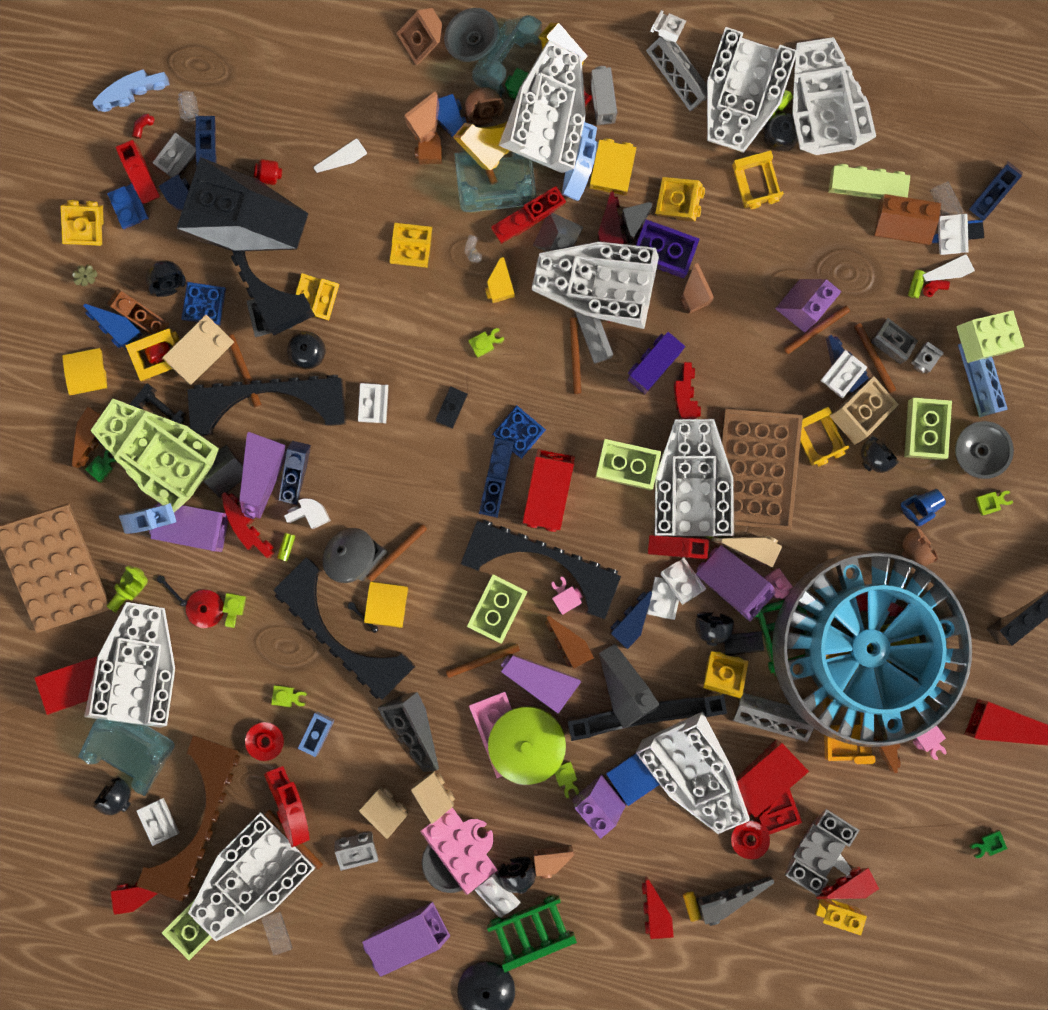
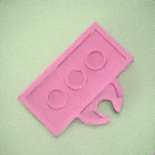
M506 692L469 705L489 759L488 741L490 732L496 721L504 713L512 709ZM492 764L496 777H502Z
M451 808L437 821L428 824L420 832L467 895L497 871L486 855L493 844V833L490 830L486 832L484 838H480L477 835V830L480 827H485L487 823L478 819L462 822L455 810Z

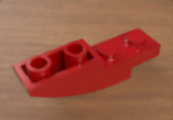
M557 186L525 204L523 208L491 226V230L500 244L548 217L563 206L566 201Z
M684 362L682 364V381L674 382L675 405L679 419H697V417L701 416V406H698V401H690V398H694V387L691 386V379L695 378V368L692 367V362Z
M224 492L222 500L225 513L239 540L248 550H252L256 546L266 558H271L275 554L272 550L274 548L268 540L263 541L259 537L261 533L254 526L250 528L249 525L254 520L244 516L241 506L238 504L240 500L233 493L229 495Z
M283 766L266 772L264 776L279 811H277V815L291 847L293 848L309 841L307 820L294 781L290 783Z

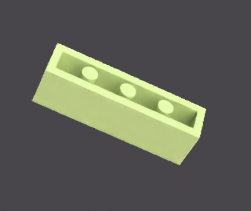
M837 164L831 170L828 192L880 199L884 194L908 198L910 175H905V172L902 171L888 173L885 169H875L873 171L867 170V167L863 166L850 168L847 164Z

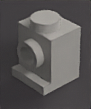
M927 342L923 344L911 364L914 365V369L918 372L927 374L932 370L944 352ZM925 356L930 358V362L925 360Z

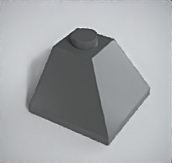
M552 213L545 218L533 246L545 252L574 247L583 226Z

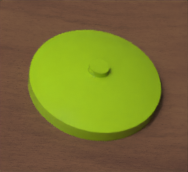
M522 706L509 710L496 721L490 732L488 751L492 764L504 778L517 784L532 785L547 780L559 769L565 756L566 740L561 725L550 713L537 707Z

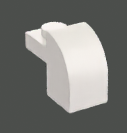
M312 499L298 500L301 508H298V506L287 510L288 514L284 515L287 523H292L306 516L312 529L331 521L324 506Z

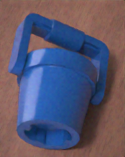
M934 489L923 495L915 494L901 503V510L909 521L913 522L916 526H922L936 516L935 512L945 506L946 501L942 493L938 489ZM914 502L917 511L923 518L918 520L915 514L906 506Z

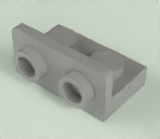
M372 832L360 833L348 838L343 837L335 841V854L341 871L378 861Z

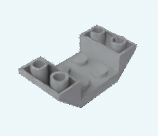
M825 809L812 822L792 854L785 876L818 896L829 881L826 877L846 845L850 847L860 830Z

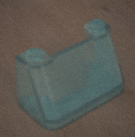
M531 15L507 19L499 30V37L495 47L489 54L479 59L473 68V81L480 87H489L497 91L499 96L502 97L505 89L501 83L505 79L506 69L501 63L515 43L521 47H524L529 42L537 45L540 40L538 36L542 33V22Z
M467 152L454 153L460 207L463 211L478 212L521 207L536 198L535 177L531 159L512 152V157L501 158L498 166L493 169L498 182L491 185L485 169H482Z
M97 719L78 757L88 764H97L101 759L134 778L131 783L132 788L135 792L145 796L167 762L175 745L172 740L149 726Z

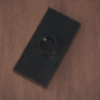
M450 386L435 422L453 429L468 393Z
M762 631L732 634L724 642L726 655L764 651Z

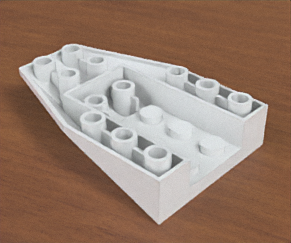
M725 27L707 80V141L744 153L779 107L798 50L779 45L778 49H774L742 38L743 32Z
M548 40L519 89L499 146L560 173L575 168L586 116L581 54L552 40Z
M595 242L539 253L532 290L583 315L644 329L659 257L656 248L606 242Z
M678 419L674 421L655 478L656 536L734 537L733 475L714 419Z
M130 602L125 603L97 657L84 717L160 728L167 726L175 664L165 608Z
M703 712L641 741L636 754L668 796L717 834L749 821L750 818L732 767Z
M259 813L217 856L188 914L215 941H218L273 912L315 869V866L296 847L292 848L289 840L262 813Z

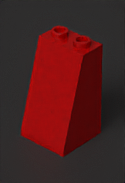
M537 449L523 523L531 528L545 527V530L551 532L561 530L575 456Z
M98 656L35 677L47 715L88 701Z
M977 699L964 735L978 740L1048 746L1047 724L989 701Z
M777 739L736 777L748 815L752 814L755 818L809 772L790 750Z

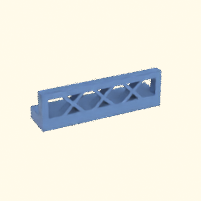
M958 344L979 418L1008 410L993 358L990 357L967 363L962 344Z

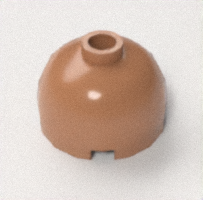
M481 87L473 90L467 97L465 110L470 121H473L475 125H485L493 121L492 117L496 115L499 117L502 114L504 103L497 91L489 87Z
M917 527L910 531L903 539L902 546L904 552H902L904 558L913 560L923 566L930 565L939 560L935 549L932 550L930 541L920 528L918 529Z

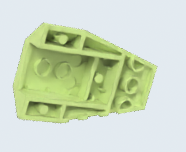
M115 399L111 400L91 429V432L109 450L115 460L126 470L127 474L133 478L138 487L162 505L171 503L173 512L177 511L191 498L212 468L219 449L185 425Z

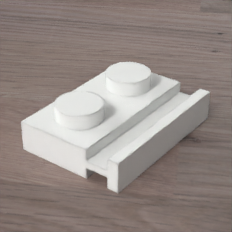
M661 10L650 32L657 31L659 32L658 35L663 37L664 40L676 43L686 20L670 13L667 16Z
M967 214L939 216L938 238L940 255L968 252Z
M845 350L820 381L843 398L867 369V366Z
M360 383L358 422L386 424L388 385Z
M682 558L660 573L682 605L706 590V587L685 558Z
M655 577L647 614L675 620L679 599L664 578Z
M164 798L137 810L152 846L179 834V830Z
M492 874L475 888L478 895L500 918L512 911L520 903L513 893L508 892L502 887L495 874Z

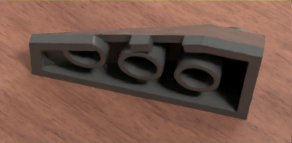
M616 644L599 653L603 674L608 687V694L612 703V710L623 729L657 709L659 706L658 701Z
M418 692L403 694L379 706L378 710L389 729L393 728L400 736L398 738L401 744L404 742L410 749L409 754L422 771H437L439 766L427 712Z
M765 877L697 898L705 925L719 924L720 920L725 919L773 885L774 880L772 877Z

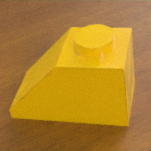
M504 257L499 259L487 281L488 287L485 288L487 298H491L493 303L515 297Z

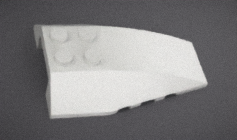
M835 38L797 43L796 50L798 52L795 58L792 116L799 148L814 155L853 150L875 138L876 132L869 102L866 96H863L858 81H855L850 66H847L845 57Z

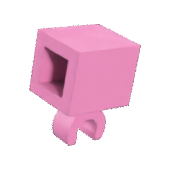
M779 568L764 577L773 585L776 592L773 596L774 598H785L793 587Z
M560 577L562 586L557 587L554 582L551 583L552 587L558 592V595L552 599L563 615L582 603L580 599L583 596L578 588L573 589L571 586L565 590L566 580Z
M937 726L913 740L914 745L919 750L922 749L926 752L930 750V755L935 760H938L935 754L937 750L946 754L945 748L939 744L946 738Z

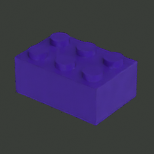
M646 219L636 246L656 248L659 257L656 269L685 279L700 239Z
M669 332L665 335L661 333L654 341L653 346L655 347L652 350L648 348L641 357L642 362L640 364L636 362L628 372L630 375L628 381L644 395L686 347Z

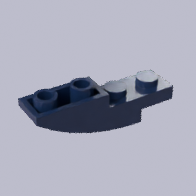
M196 116V165H198L200 157L217 163L215 116Z
M495 438L479 514L498 518L514 441Z

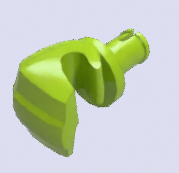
M130 565L125 567L126 571L121 578L120 584L114 586L117 593L106 605L113 612L116 613L126 599L133 600L146 586L148 579L140 568Z

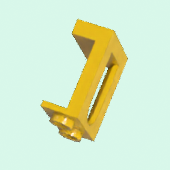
M772 151L734 160L732 164L744 208L756 209L766 202L768 204L777 203L784 194L783 191L780 192L773 168ZM762 165L769 193L768 196L754 199L750 193L744 170Z
M166 329L126 345L140 381H146L151 379V377L173 369L165 361L146 368L140 350L160 342H169L174 346L180 340L176 331L173 332L172 329Z
M829 407L804 418L802 421L800 443L811 466L817 464L820 467L828 463L827 459L832 456L836 459L845 455L844 450L849 448V446H845L830 417L832 412ZM821 420L833 445L829 455L821 456L817 454L804 427Z
M819 899L815 915L824 918V924L858 935L862 934L867 918L858 907L834 899Z

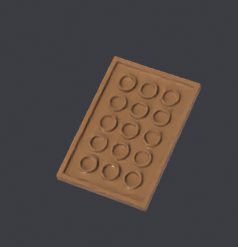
M725 409L722 445L733 475L734 525L792 531L803 415Z
M69 503L0 524V547L36 633L110 610L106 606L109 600Z

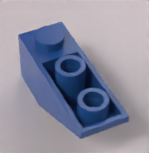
M451 94L438 99V124L453 138L463 124L467 122L465 117L460 116L459 111L462 108L459 99L455 100L454 95Z
M88 304L83 305L87 309L85 312L87 316L93 321L96 319L100 323L98 327L105 334L109 333L113 337L111 341L118 348L122 346L127 350L126 345L135 342L143 335L128 318Z

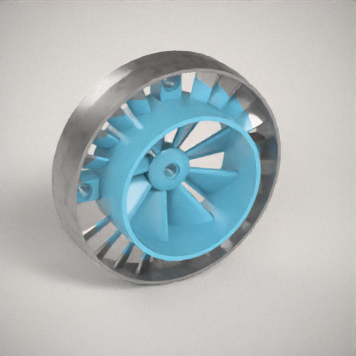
M865 551L844 554L829 559L810 570L796 583L784 600L773 633L772 650L776 676L785 697L793 709L803 720L820 733L832 739L857 746L882 747L899 744L915 739L937 726L951 712L960 699L969 677L972 662V642L969 624L952 590L942 579L925 566L902 556L886 552ZM872 557V584H864L857 558ZM891 558L895 561L889 585H887L886 581ZM836 567L842 588L839 592L835 591L824 573ZM848 568H850L853 572V575L850 579L846 576V570ZM914 568L916 571L906 589H902L911 569ZM930 582L934 585L922 598L918 597ZM811 586L825 602L822 603L808 591L809 587ZM868 591V629L864 630L855 596ZM897 599L905 601L908 606L883 633L880 632L883 623L890 613L888 608L891 602L895 603ZM945 600L952 616L938 619L932 608ZM797 605L813 613V617L811 618L796 611ZM834 617L854 635L852 638L830 625ZM941 624H944L946 626L945 632L943 631ZM789 627L806 630V636L789 633ZM923 634L926 636L927 642L890 646V643ZM958 635L959 649H946L945 638ZM871 643L873 645V652L869 654L867 652V645ZM787 649H805V656L788 661ZM849 651V654L826 659V655ZM887 660L891 661L892 663H894L895 665L899 666V667L902 668L903 670H905V671H907L908 673L912 674L913 676H915L916 678H918L919 681L916 682L915 680H913L912 678H910L908 675H906L905 673H903L902 671H900L899 669H897L895 666H893L892 664H890L889 662H887ZM945 662L958 664L957 672L945 669ZM796 663L800 666L798 674L793 672V666ZM812 676L819 689L802 700L793 680ZM939 680L952 686L949 693L936 686ZM928 695L941 705L936 712L924 701ZM828 697L832 702L821 716L817 718L812 711ZM842 706L848 710L838 732H836L830 726ZM915 706L925 723L906 734L900 712ZM857 711L864 713L860 740L851 738ZM874 714H877L884 741H874ZM890 719H893L895 724L892 729L888 728V721Z

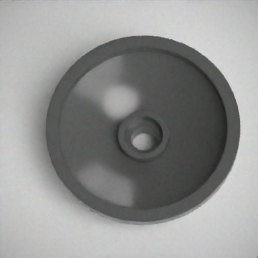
M470 8L458 13L449 22L445 30L444 42L446 49L451 56L463 62H472L485 57L492 51L498 41V22L489 11L482 8Z
M988 421L976 422L967 426L958 436L955 445V455L960 467L970 476L979 479L994 478L1002 474L1009 467L1014 454L1013 442L1008 432L1000 425ZM979 448L983 449L982 455L978 453Z
M347 528L334 535L323 553V568L328 577L338 583H350L362 577L368 571L374 559L375 546L372 538L368 533L359 528Z
M428 844L422 856V870L428 883L435 889L445 893L462 891L438 855Z

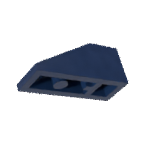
M1007 161L969 210L984 221L1022 177L1023 172Z

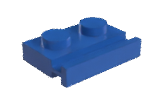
M132 183L107 193L123 229L149 219Z

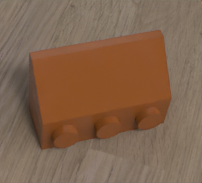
M884 194L879 200L874 236L931 245L939 222L941 203Z

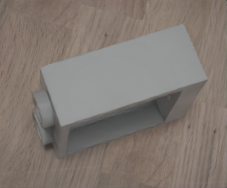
M598 66L592 70L590 80L596 126L613 124L617 116L611 67Z

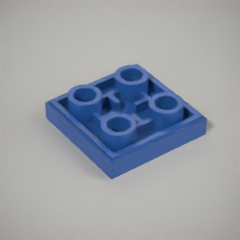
M187 282L181 319L198 322L207 315L216 325L220 326L226 288Z
M516 405L492 435L496 438L514 441L512 452L522 459L546 429Z
M636 753L606 773L627 806L660 785Z

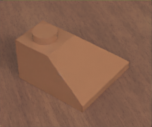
M433 8L418 10L397 32L398 37L415 65H418L439 44L442 23Z
M435 91L404 115L408 128L420 143L428 142L435 136L439 112L438 95Z
M698 263L694 264L681 296L682 299L680 300L683 309L688 310L689 314L710 305L714 299Z
M572 846L534 850L536 876H540L541 879H547L556 874L574 856Z

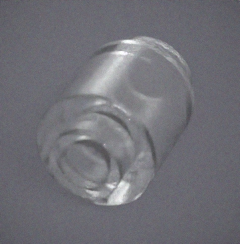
M185 91L179 93L177 101L180 118L185 121L196 120V116H199L194 92Z

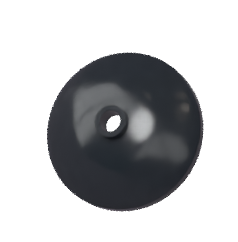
M491 961L478 962L468 967L461 975L457 987L458 1000L463 1010H509L515 998V983L511 974L508 971L504 972L502 965ZM487 991L490 995L488 997H484L482 993Z

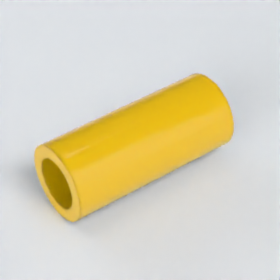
M694 892L684 893L683 898L690 922L700 920L701 915Z

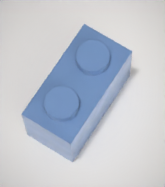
M317 711L298 749L316 757L334 723V719Z

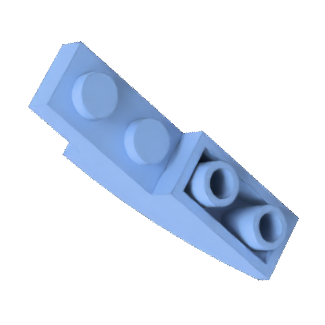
M144 70L134 72L108 86L93 101V105L98 111L102 112L110 111L112 107L129 106L130 103L135 102L133 94L143 95L149 90H162L165 86L170 85L168 77L164 72L150 76Z
M586 122L583 125L575 168L565 172L562 195L576 201L580 199L590 177L599 143L595 141L597 127Z
M171 503L119 515L125 534L147 531L176 522Z

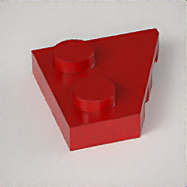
M790 789L758 816L760 823L767 829L769 835L802 823Z

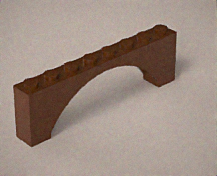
M194 735L186 754L191 755L197 764L205 786L206 807L202 824L194 839L177 856L155 867H143L137 883L138 887L180 902L184 901L185 898L188 899L191 893V880L197 877L199 871L197 864L199 860L202 861L206 852V849H204L205 843L210 841L213 830L210 829L213 822L216 823L219 818L220 803L223 804L226 799V786H230L234 774H231L234 766H238L241 758L238 755V750Z

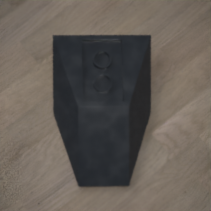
M200 157L177 225V230L182 237L235 252L297 250L309 214L258 179Z

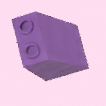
M799 279L775 309L805 333L820 319L841 291L827 279Z
M248 432L246 437L240 505L244 516L251 519L255 517L260 519L285 462L286 453L285 445Z
M158 502L154 507L161 506L162 504ZM182 505L174 512L175 523L149 530L151 539L222 552L228 518L225 513Z
M722 545L719 548L716 547L710 553V558L707 562H702L699 565L696 575L751 622L775 595L776 592L773 585Z
M514 654L511 658L507 655L501 664V667H503L502 673L557 713L560 712L581 683V680L575 676Z
M602 774L572 799L576 811L600 839L616 826L626 806L625 801Z
M431 902L372 933L362 943L365 952L372 960L374 970L381 977L439 950L449 939L450 934L434 903Z

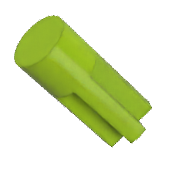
M915 270L908 293L910 298L919 299L925 279L923 275L926 272Z
M284 534L277 559L288 562L295 535Z

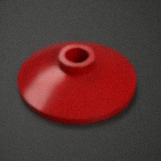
M211 590L195 592L190 596L186 605V615L189 621L200 628L215 626L220 622L224 614L223 600L217 593ZM203 605L207 607V611L205 613L201 612L200 610L201 606Z
M261 722L251 727L247 732L245 746L248 753L256 760L269 761L281 753L284 746V737L276 725L269 722ZM264 737L269 739L268 744L262 742Z
M748 821L734 828L731 835V844L739 856L750 860L758 859L769 849L770 836L762 824L756 821ZM752 835L755 840L751 842L747 837Z

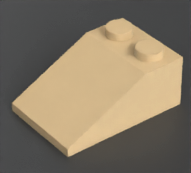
M205 315L162 359L191 385L234 341Z
M873 376L842 403L830 417L855 445L867 438L899 404Z
M764 535L761 537H713L711 540L760 565L773 567L782 548L781 545L777 544V539Z
M435 771L415 782L411 789L431 824L454 806L453 801L455 800L450 790L446 791L443 786L445 781L441 774H436Z
M380 787L363 804L359 812L388 839L407 817L408 813L406 812L407 808L400 801L397 803L392 798L394 795L387 788L383 789Z

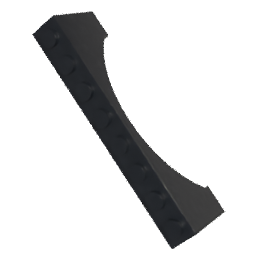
M232 251L231 259L235 266L239 265L241 269L238 272L243 283L247 282L249 286L246 290L250 298H254L256 301L254 307L258 315L262 314L264 318L261 322L266 332L270 330L273 336L315 316L304 293L300 295L289 294L268 286L251 271L245 251Z
M327 375V379H319V376L307 377L308 380L302 381L298 377L288 378V382H281V379H271L269 383H262L261 380L250 381L249 385H243V382H232L231 386L216 383L212 384V387L205 388L204 385H193V389H187L190 429L200 436L214 435L213 429L223 415L234 405L250 397L253 393L261 394L268 392L288 394L305 401L323 417L326 426L346 425L343 379L338 378V375Z
M484 519L481 522L477 521L461 561L462 565L479 571L480 567L487 562L510 553L531 552L545 555L563 565L576 579L587 603L588 609L586 612L602 619L606 618L621 576L617 575L619 571L609 567L607 570L599 568L601 564L591 560L589 563L583 562V557L573 553L570 557L564 554L565 550L554 547L553 550L546 547L547 543L536 540L535 543L528 540V536L518 533L517 536L510 534L511 530L500 526L497 529L492 527L493 523Z
M306 557L273 590L276 593L274 596L282 604L285 602L290 607L288 610L295 617L299 616L303 620L302 625L310 631L312 629L317 634L315 638L321 644L326 643L330 647L329 652L335 658L339 656L344 661L342 665L349 672L353 670L358 675L356 679L363 686L365 684L368 685L371 689L369 692L376 699L380 698L383 700L416 665L404 653L395 657H370L351 651L340 644L326 628L318 608L317 582L318 575L322 571L310 558Z
M1048 590L1018 610L1003 618L1001 617L987 628V631L999 645L1013 646L1048 618Z
M710 692L659 701V706L656 710L628 727L690 718L701 712L704 713L705 717L727 714L724 694ZM613 710L567 717L571 741L591 738L599 734L623 729Z

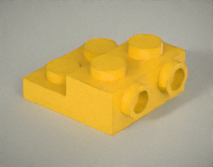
M662 177L655 214L657 216L673 217L677 220L695 222L696 217H700L701 214L699 201L700 198H704L705 188L702 187L703 185L699 180Z
M67 200V203L61 205L62 244L101 246L102 225L104 224L103 205H98L97 201H86V204H79L78 200Z
M711 651L707 660L703 688L741 698L749 661H745L740 657L727 656L722 652Z

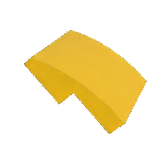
M394 223L390 264L428 268L432 227Z
M301 273L295 295L304 293L315 314L314 317L329 321L339 284Z
M100 348L62 355L69 395L107 388L106 371L103 366V355Z
M370 582L364 623L403 628L408 587Z

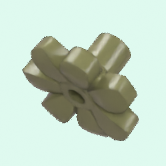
M89 264L86 266L80 265L77 267L78 271L72 272L73 281L76 285L81 283L82 286H87L88 282L93 284L95 277H97L96 270H93V267Z

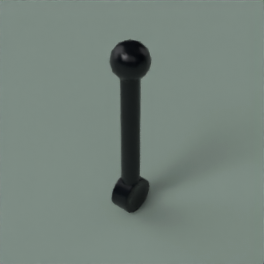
M158 576L157 581L163 583L177 598L180 606L185 607L187 601L182 599L165 581L164 576Z
M350 602L348 608L354 610L365 620V616L356 608V604ZM366 623L373 633L378 632L376 625Z

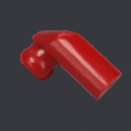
M149 114L140 116L134 122L132 137L141 139L143 127L153 125L154 117L149 116Z
M929 281L923 288V294L926 297H932L938 289L949 290L950 281Z

